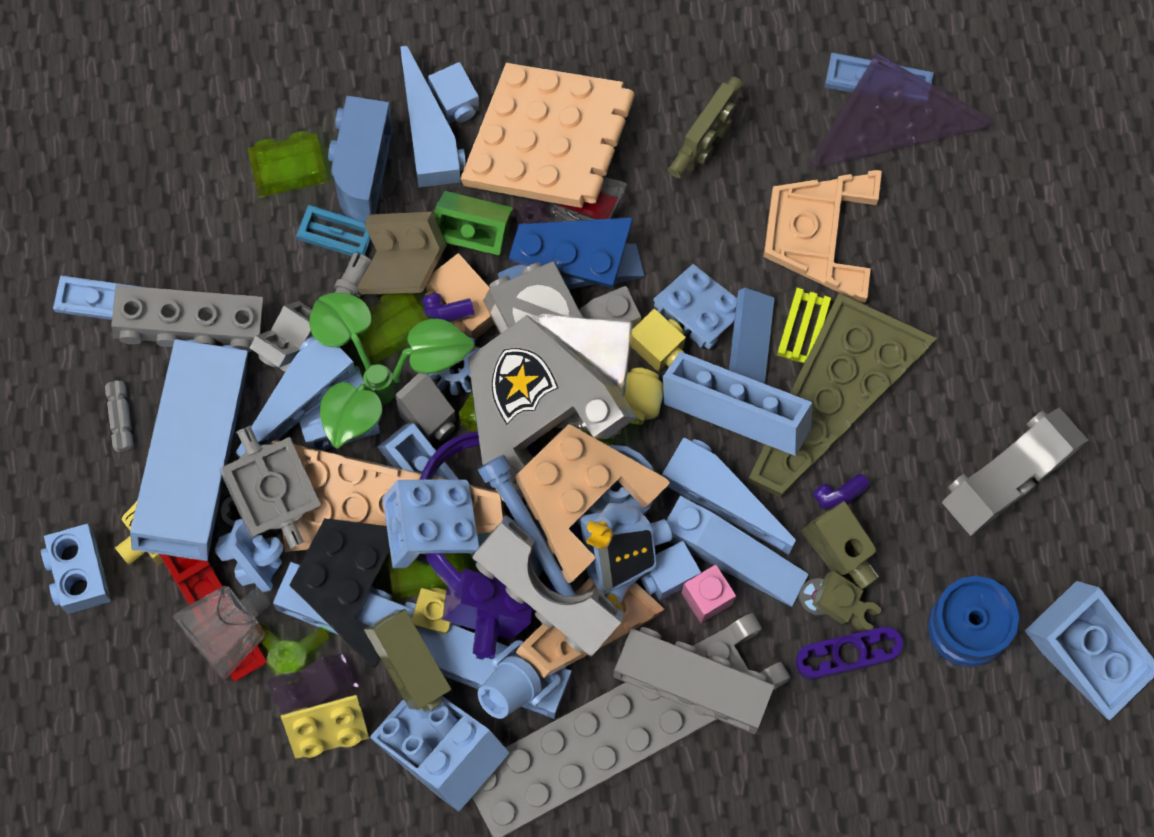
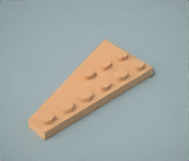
M279 440L272 441V444L279 442ZM293 444L321 506L304 513L295 521L304 543L290 549L283 533L285 552L308 550L324 518L386 526L382 497L396 480H419L421 473ZM439 477L432 478V480H447ZM469 485L477 534L490 533L505 517L504 501H502L495 490Z

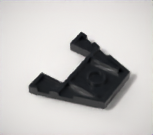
M324 518L289 586L371 667L376 669L381 659L364 631L369 625L358 621L357 618L391 554L387 526ZM425 553L419 554L414 562L428 567L430 564Z

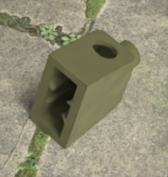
M845 501L827 510L800 530L831 571H835L841 576L849 573L860 589H863L879 577L867 561L870 556L877 552L876 548ZM845 546L849 550V556L845 552Z

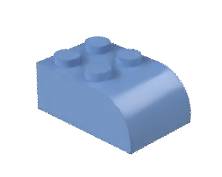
M346 96L344 108H338L335 128L339 129L337 140H331L328 160L332 162L331 175L334 177L338 202L342 211L347 217L365 222L369 215L376 214L393 133L389 102Z

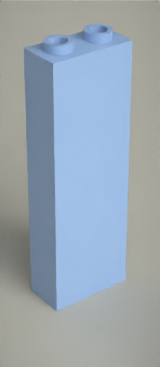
M174 340L131 526L132 550L203 561L208 560L224 479L219 469L227 465L247 373V350H240L231 345L221 347L196 343L195 340Z

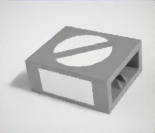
M554 261L543 266L540 262L534 263L523 269L520 276L511 280L509 276H504L489 285L490 289L483 302L500 334L527 315L574 353L593 337Z

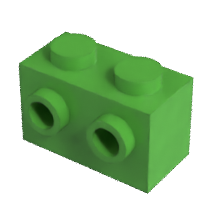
M444 191L435 207L434 217L447 244L500 255L508 238L514 207Z

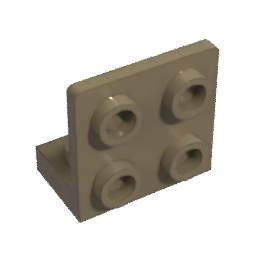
M433 212L369 215L364 225L377 252L357 287L359 293L381 295L422 292L447 245Z

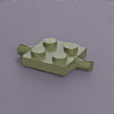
M731 77L728 84L723 82L685 136L683 148L678 151V156L668 168V172L672 176L680 178L686 168L693 172L698 163L704 165L714 150V146L711 144L717 136L723 138L733 122L730 117L736 108V105L733 104L734 98L744 86V83L739 78Z

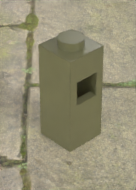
M406 609L395 610L364 629L409 709L420 710L422 708L426 712L444 701L442 695L450 691L451 688Z

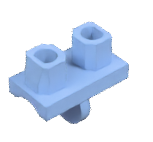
M236 520L231 533L219 537L215 553L222 561L231 559L237 561L234 570L235 578L242 586L255 583L261 592L272 589L271 578L282 563L279 556L283 551V544L276 537L264 539L262 535H255L250 538L243 520Z

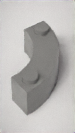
M1060 407L1049 414H1046L1044 410L1039 412L1026 424L1030 430L1009 448L969 478L964 473L949 485L948 489L952 493L942 501V504L970 536L999 516L998 513L1004 511L1012 503H1016L1036 487L1037 484L1033 481L1034 478L1038 482L1041 481L1089 441Z

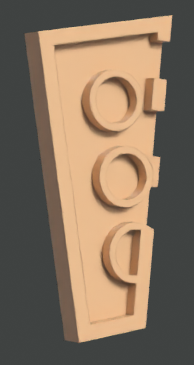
M589 578L575 594H584L594 588L599 592L600 590ZM635 582L627 590L621 602L624 612L622 622L600 648L629 633L631 628L636 629L653 620L664 611V608ZM544 624L521 644L516 651L543 679L588 655L585 651L579 653L566 642V635L555 626L549 628Z

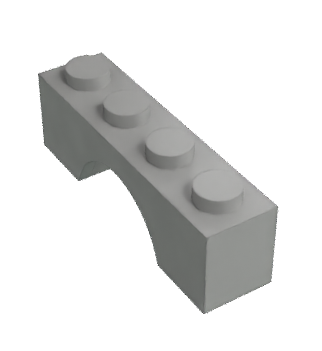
M506 515L472 556L477 561L476 567L488 578L494 579L496 577L506 585V592L515 601L521 604L526 602L535 609L536 617L549 628L555 626L565 634L566 642L579 653L585 651L592 657L620 625L624 612L595 588L584 594L574 596L562 595L547 588L539 580L533 568L532 551L536 539Z

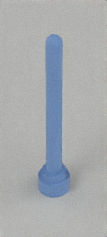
M502 454L479 467L477 470L484 482H489L492 488L497 487L517 524L536 539L533 552L556 592L568 596L576 595L570 583L565 580L559 564L509 478L512 475L509 470L512 467L505 455Z

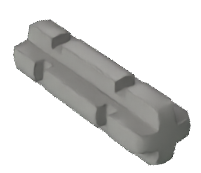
M123 381L108 382L105 385L106 398H108L107 406L110 429L114 433L111 435L112 445L116 452L129 451L133 449L134 443L133 435L129 432L132 430L129 405L127 399H125L127 398L126 385Z

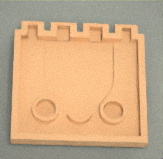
M506 63L460 179L463 186L582 208L584 202L596 203L604 182L601 176H606L615 152L613 147L617 146L626 122L623 117L628 116L635 93L632 90L625 89L623 82Z

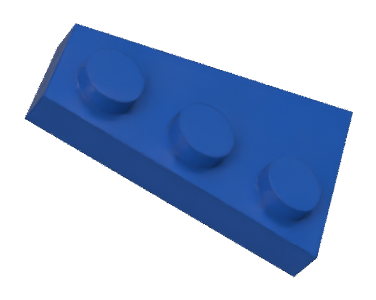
M633 217L519 224L509 260L510 262L530 266L537 262H540L543 266L554 261L560 275L614 289L633 224Z

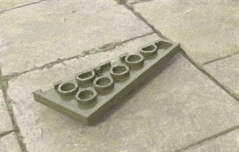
M839 293L790 392L792 395L812 402L811 431L796 456L765 444L749 476L748 483L781 498L936 342L937 338Z

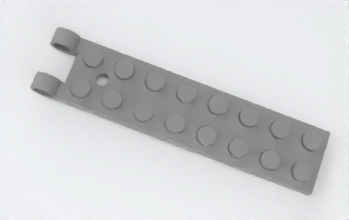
M750 613L738 619L727 628L695 644L693 647L697 649L696 654L707 659H711V656L721 657L733 664L732 669L746 674L748 668L735 646L756 636L763 629L754 613ZM778 662L760 672L768 678L767 683L775 685L774 689L791 679L782 662ZM625 682L505 747L509 755L477 790L472 799L492 837H505L716 722L718 719Z

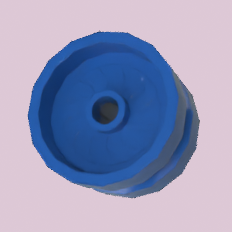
M977 575L960 578L944 590L929 612L927 629L930 642L940 656L954 665L968 668L986 665L1009 646L1017 633L1019 614L1016 601L1004 586L993 579ZM976 621L978 625H973L971 622Z

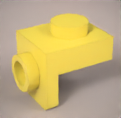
M431 588V590L420 589L412 617L416 627L442 634L448 633L451 622L442 620L446 590L440 588Z

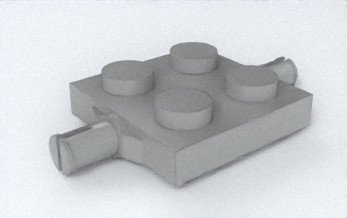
M250 425L236 432L246 452L237 461L225 465L219 470L250 538L266 530L281 528L291 549L304 543L295 521L304 513L321 506L290 437L272 445L260 446Z

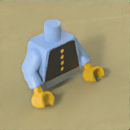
M609 503L600 513L581 516L580 522L583 544L596 557L587 566L588 576L600 592L623 611L621 602L627 590L642 575L650 572L656 566L654 546L670 541L672 534L665 519L650 524L638 508Z

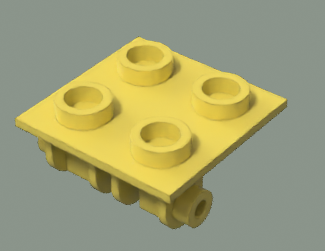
M357 695L281 715L295 759L316 757L323 751L340 746L352 747L362 740L369 739Z

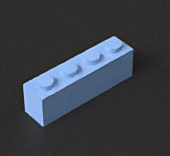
M683 352L678 353L663 376L664 405L796 456L811 431L812 402Z

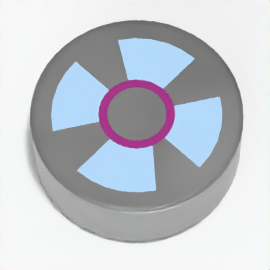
M815 578L807 581L799 592V605L809 616L823 617L827 615L812 605L824 579Z

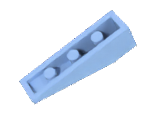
M401 46L418 187L460 183V171H463L466 165L464 149L457 150L455 136L408 46Z
M313 336L300 346V352L296 354L251 427L260 446L272 445V441L279 440L321 404L323 396L331 387L338 383L347 382L356 374L354 362L340 347L323 346ZM242 443L236 451L238 458L246 452Z
M414 423L403 425L378 446V449L393 467L421 474L428 460L436 452ZM445 462L434 475V477L447 480H459ZM490 533L477 534L479 546Z
M683 438L662 473V476L670 482L667 487L789 555L795 544V538L715 454L711 453L712 450L707 444L696 439L690 441Z
M682 496L679 497L667 519L672 534V539L668 541L669 543L676 545L684 541L690 554L713 566L716 564L724 572L791 607L793 606L809 575L808 573L716 514Z

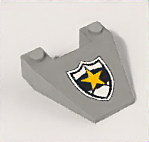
M527 315L468 357L482 464L484 465L504 454L512 467L509 470L512 477L509 479L521 499L524 496L514 476L533 459L527 446L569 416L577 412L594 438L608 439L637 418L616 385ZM495 486L494 488L496 489L497 493H498L499 496L501 497L502 501H504L503 498H502V496H501V494L499 493L497 487Z

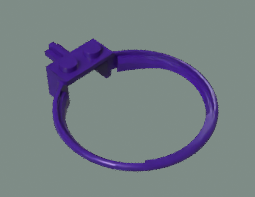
M478 431L460 435L442 445L428 460L419 480H432L436 471L448 458L462 450L479 447ZM533 443L527 446L533 458L542 450ZM575 522L572 525V533L583 543L582 529ZM425 553L428 562L436 574L448 587L445 595L442 620L475 629L472 654H475L477 659H494L497 636L512 640L531 624L532 607L526 602L521 604L510 597L505 590L507 586L497 578L490 579L484 574L464 569L461 574L447 560L443 553ZM551 582L545 585L550 590L556 592Z

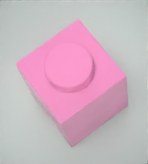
M716 564L685 582L681 592L701 624L732 606L736 597Z

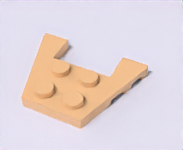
M868 171L866 175L853 177L851 174L838 176V179L822 182L811 180L773 186L763 257L860 303H866L871 268L834 263L841 200L877 205L882 171Z
M570 424L559 432L514 476L535 520H539L548 538L546 542L552 554L555 553L563 569L561 572L568 583L574 581L596 558L569 528L616 481L643 508L649 505L670 484L665 477Z

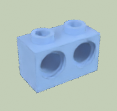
M88 524L45 535L46 548L41 549V556L46 570H52L55 583L49 584L54 605H60L67 614L111 602L95 534ZM67 547H78V553L74 558L62 560V553ZM80 580L87 581V587L82 594L70 595L71 586L75 582Z

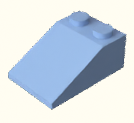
M1076 581L1025 630L1041 653L1107 720H1111L1154 678L1153 657L1099 587Z

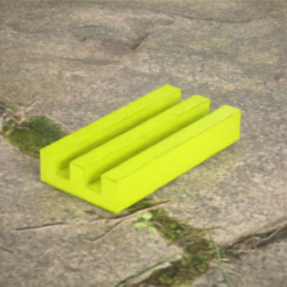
M796 288L777 356L805 363L824 324L831 297H818L817 293L810 292L808 294L803 292L804 289ZM804 300L807 301L793 352L786 350L800 301ZM814 304L821 305L807 356L801 355V348Z

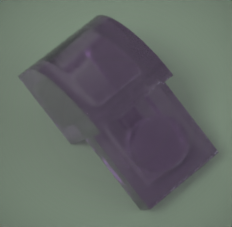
M343 654L320 657L300 672L276 675L266 682L272 693L273 702L280 709L282 715L342 699L359 687Z

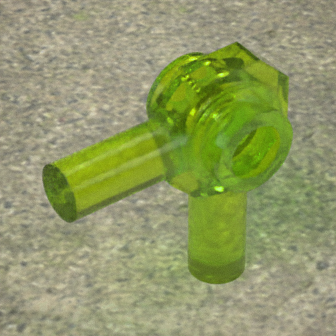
M263 623L256 625L260 632L255 637H259L260 643L268 650L267 666L278 678L292 679L303 671L306 667L307 654L329 639L327 632L322 627H319L298 643L285 640L280 642Z

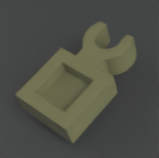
M835 571L826 574L812 603L814 607L840 624L848 623L851 618L853 626L861 632L871 630L874 627L866 622L864 618L865 611L872 615H877L881 612V608L877 604L860 601L863 590Z

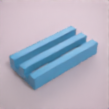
M311 205L307 206L296 235L297 240L352 256L353 253H358V258H360L361 254L366 256L367 249L371 243V238L364 225L365 222ZM312 216L365 232L364 236L361 237L341 229L312 222ZM307 229L317 231L326 235H330L339 239H343L349 242H353L359 244L360 246L356 247L327 237L307 232Z

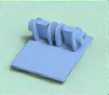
M694 264L653 300L655 302L654 307L658 309V312L665 319L668 320L670 318L679 325H685L683 329L684 335H687L690 330L692 331L689 338L696 342L701 349L706 347L708 350H711L718 341L717 337L735 321L737 298Z

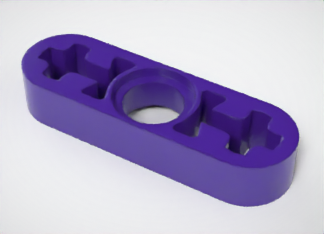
M880 627L808 644L801 648L797 654L795 667L803 678L817 680L889 663L895 660L902 651V637L893 628ZM880 636H885L886 641L894 642V646L890 648L889 654H885L883 649H876L869 653L872 659H866L867 649L862 639H867V647L876 645L880 641ZM844 644L855 646L859 652L858 661L852 664L843 662L838 655L839 647ZM826 648H832L831 658L836 666L835 668H830V660L820 663L817 668L818 671H813L811 666H804L803 662L808 658V653H813L815 658L827 656L828 651Z

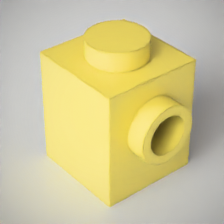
M653 309L629 332L628 345L655 370L660 372L666 365L670 367L679 352L685 353L682 349L684 348L686 337L684 336L683 329L676 321L670 318L666 320L658 311Z

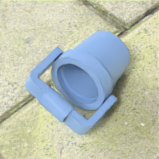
M517 640L491 662L490 665L495 671L478 690V700L482 708L492 717L498 719L505 718L530 702L536 707L560 683V677L555 672L544 678L549 685L540 692L541 684L539 677L541 676L525 660L511 656L513 653H516L521 644L524 643L523 641Z

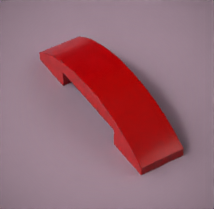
M159 554L201 626H204L203 630L207 634L218 622L217 620L210 624L211 620L218 615L217 606L222 593V585L208 561ZM225 590L224 601L222 594L219 604L220 614L222 611L223 613L231 612L235 609L233 606L224 610L233 604ZM248 640L240 646H244L248 642ZM256 643L249 646L241 654L236 655L243 647L233 650L221 659L226 669L229 667L228 671L234 682L267 663Z

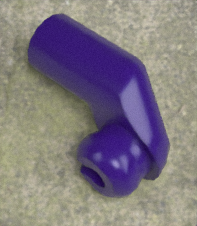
M434 293L426 295L422 299L425 309H423L425 315L433 319L437 318L451 322L475 315L471 298L443 304L441 295Z
M857 474L835 491L831 489L829 484H822L814 491L813 497L819 502L818 506L828 510L843 501L845 503L853 501L869 489V482L864 475Z

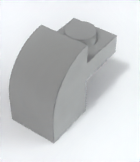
M300 301L284 305L272 329L256 335L249 348L258 353L259 359L265 364L278 367L286 372L296 354L300 352V346L313 336L309 327L312 309Z

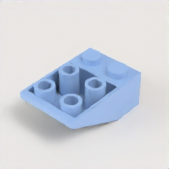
M444 697V701L426 712L422 708L420 710L409 709L403 699L370 738L432 792L459 812L509 755V752L488 728Z

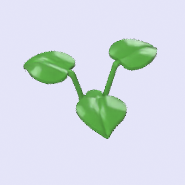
M330 293L321 296L315 301L309 319V327L314 339L327 347H340L352 339L366 370L363 376L364 384L359 385L357 389L346 382L338 383L331 387L322 398L320 405L321 422L331 444L338 449L348 441L366 434L377 425L382 417V405L389 403L395 397L396 388L394 383L400 382L401 371L409 356L410 365L414 371L422 374H434L442 372L462 361L474 349L473 341L448 321L437 318L424 320L410 330L407 338L410 348L403 350L394 372L391 373L390 369L386 366L372 365L362 342L357 335L368 330L372 324L371 313L367 305L356 296L346 293Z

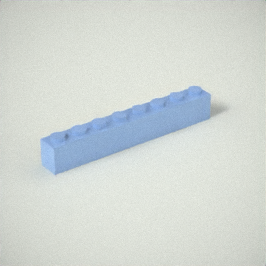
M291 562L273 601L276 611L339 635L289 586L300 566ZM373 588L357 620L370 626L391 612L406 609L412 620L416 604L406 602L405 606L391 601L392 596L388 593ZM451 623L447 634L416 627L443 676L479 690L495 671L490 665L494 659L484 658L480 660L476 658L475 654H472L475 633L460 628L461 625ZM497 642L495 658L508 646ZM513 653V654L511 655V656H515V657L521 658L517 653ZM564 667L556 672L560 677V683L536 707L531 702L521 707L555 719L571 679V671ZM539 677L541 692L549 684L542 677Z

